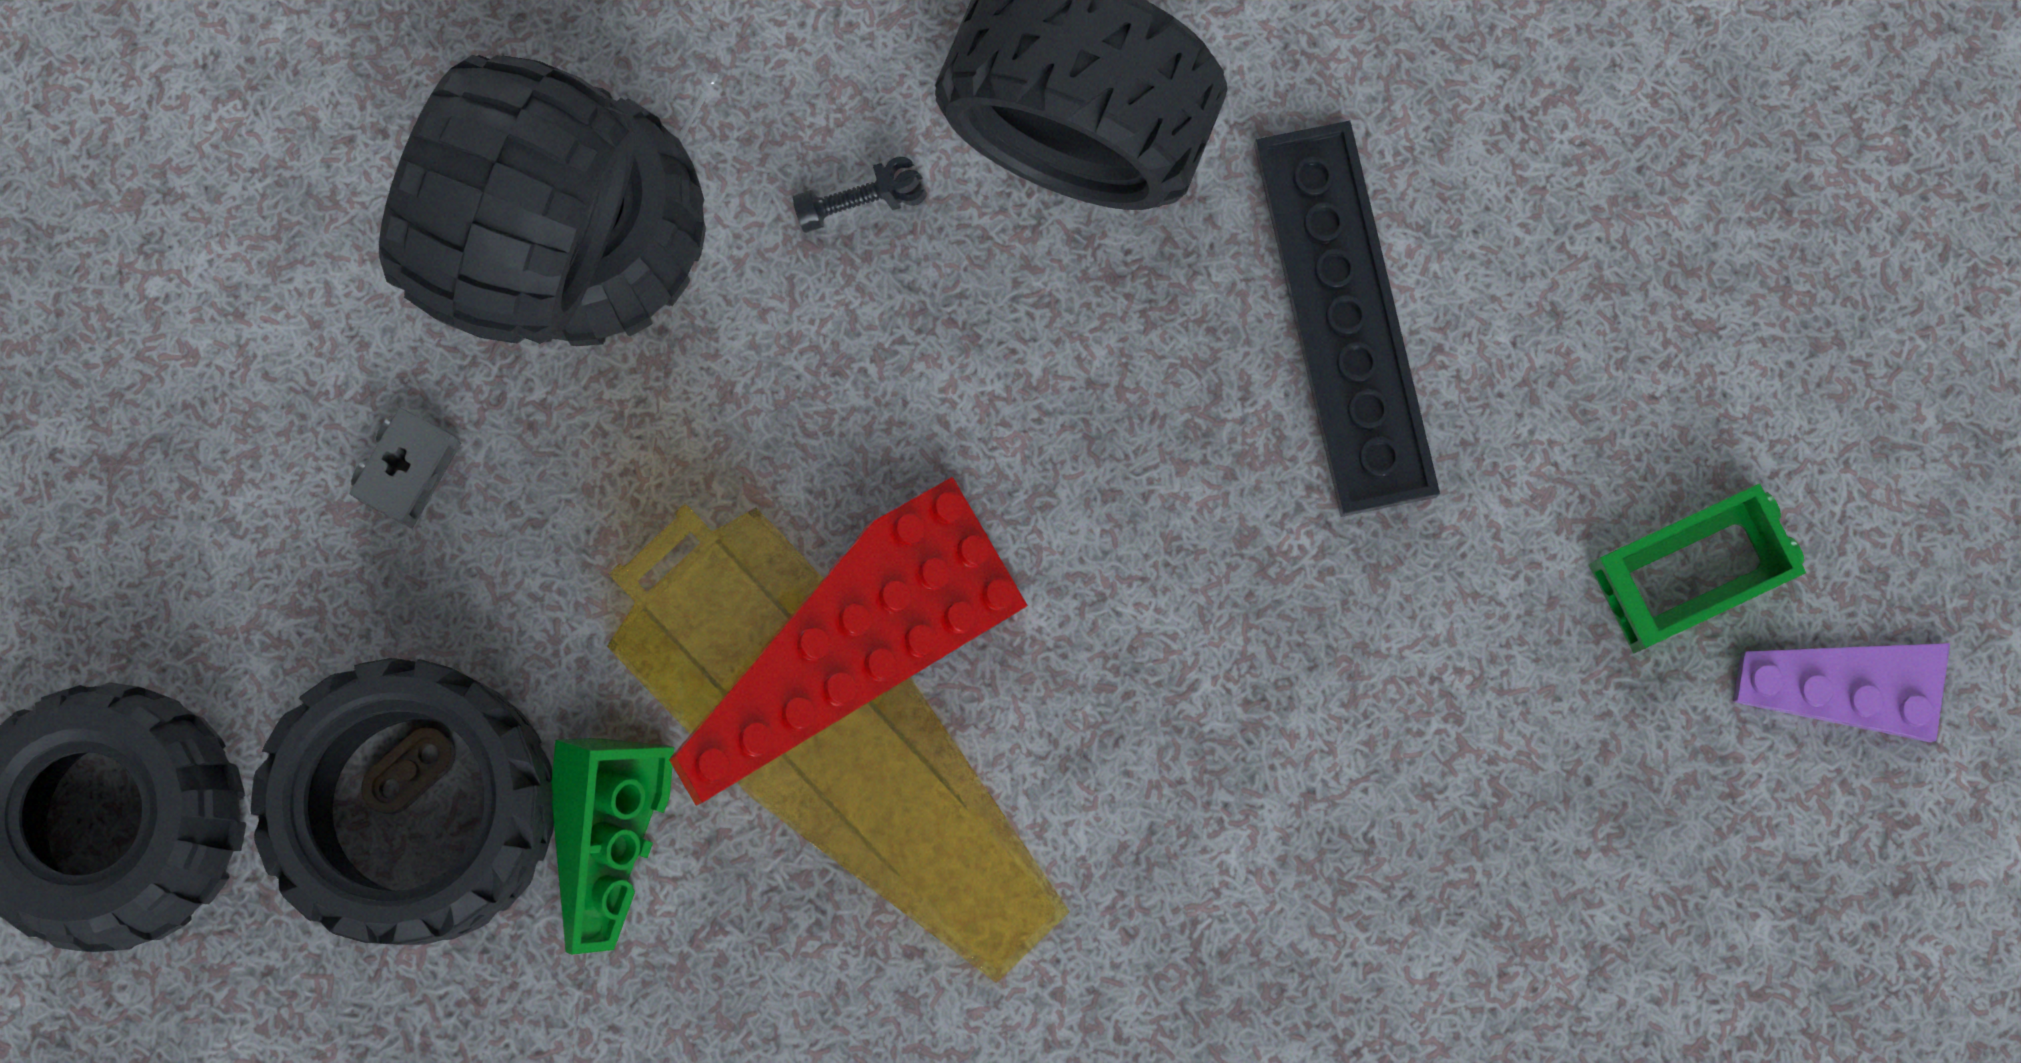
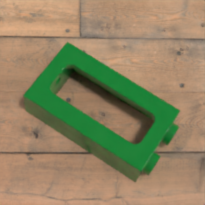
M1760 483L1608 553L1589 564L1633 654L1806 574L1802 565L1804 563V555L1799 544L1794 538L1787 536L1779 521L1781 512L1776 500L1770 493L1764 492ZM1732 525H1739L1745 530L1759 557V566L1755 570L1657 616H1651L1630 575L1631 572Z

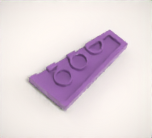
M1950 643L1745 651L1740 654L1733 702L1926 742H1934L1937 740Z

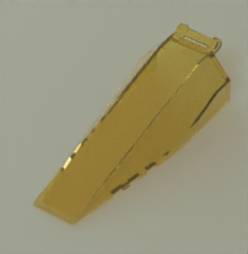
M684 503L673 513L676 518L626 565L622 566L619 563L608 573L631 597L635 604L607 647L689 734L715 708L731 689V685L742 672L748 669L780 627L808 594L813 592L823 580V577L757 507L711 531L696 513ZM691 532L700 543L647 592L637 581ZM911 678L906 679L736 782L752 799L995 983L999 982L1070 912Z

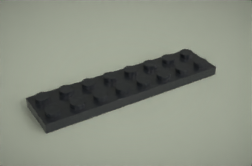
M1351 120L1256 139L1254 148L1340 516L1345 517L1437 498L1440 495V490Z

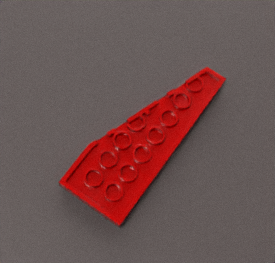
M953 476L868 524L857 536V540L846 553L830 568V572L813 592L808 594L764 646L759 656L748 669L742 672L731 685V689L715 708L704 717L671 756L669 761L696 806L1028 606Z

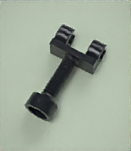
M895 157L885 167L882 163L873 165L876 176L875 183H866V186L863 184L861 187H853L852 190H843V193L840 191L838 194H830L829 197L824 196V198L817 197L813 190L794 195L793 204L799 224L803 232L807 233L823 228L824 219L828 216V213L829 215H832L833 212L836 214L838 211L842 212V209L845 211L847 208H855L856 205H865V202L868 204L870 201H878L879 198L884 199L892 210L900 209V203L902 202L911 206L918 205L927 197L925 189L916 191L912 195L904 193L912 191L923 177L917 171L905 170L898 174L894 180V174L898 169L915 166L906 157Z

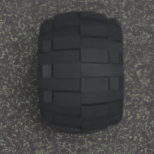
M471 55L450 68L441 78L423 107L408 138L390 187L379 237V259L386 282L405 290L404 298L434 319L479 338L516 344L526 338L541 344L559 334L573 317L593 279L623 202L636 148V135L629 115L614 109V104L611 103V99L582 78L540 61L504 55H495L491 59L481 55Z
M599 87L595 88L611 99L614 109L629 115L636 135L634 161L624 195L625 200L622 214L617 225L612 230L593 279L567 326L559 334L545 342L558 339L568 341L571 346L604 345L603 342H606L605 337L626 332L629 337L653 324L650 317L665 304L673 307L690 282L688 274L694 261H699L702 255L706 232L703 213L705 200L694 165L679 138L671 134L662 125L659 117L629 98L626 100L620 98L616 101L612 98L610 92Z
M109 682L93 687L77 685L41 697V701L35 703V709L32 711L22 709L14 712L0 725V917L28 937L43 939L55 948L82 952L130 950L134 946L145 942L161 940L187 925L192 920L191 915L194 914V911L202 904H210L230 878L229 873L225 870L233 852L242 850L246 823L240 821L239 800L244 799L246 795L237 765L230 763L225 755L226 752L223 748L226 745L223 739L203 717L196 716L183 707L180 701L139 686ZM89 752L112 758L121 764L133 777L142 800L140 828L128 851L111 866L88 875L75 876L63 874L51 853L47 837V816L50 801L59 781L68 769L83 755Z

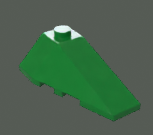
M603 738L555 740L551 782L553 792L552 809L566 953L573 955L615 949L635 894L632 884L628 882L631 871L638 856L648 858L653 842L643 839L653 811L664 813L670 798L673 766L669 759L674 754L675 747Z

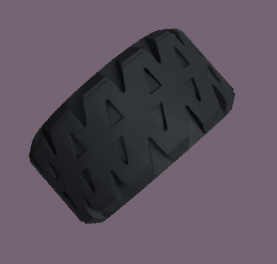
M971 0L935 83L936 103L952 129L977 152L1013 174L1048 190L1086 203L1123 210H1146L1173 204L1187 194L1224 103L1228 88L1223 75L1224 70L1205 43L1191 29L1171 14L1147 0Z
M387 658L354 665L355 670L335 673L328 676L299 697L303 702L302 705L288 711L279 719L262 749V752L269 753V755L255 771L250 811L251 815H256L259 818L254 832V841L265 871L268 875L277 877L279 891L283 898L306 919L321 923L329 932L363 943L425 945L441 940H452L485 926L496 913L507 910L530 885L534 877L536 864L538 861L544 860L553 833L552 766L539 745L542 743L540 737L524 714L504 699L502 694L451 667L422 659L410 661ZM429 720L442 722L464 740L478 763L484 787V805L481 822L465 854L447 872L418 887L394 891L376 884L365 877L354 867L342 850L333 821V800L336 785L345 764L352 754L367 739L379 731L408 721Z

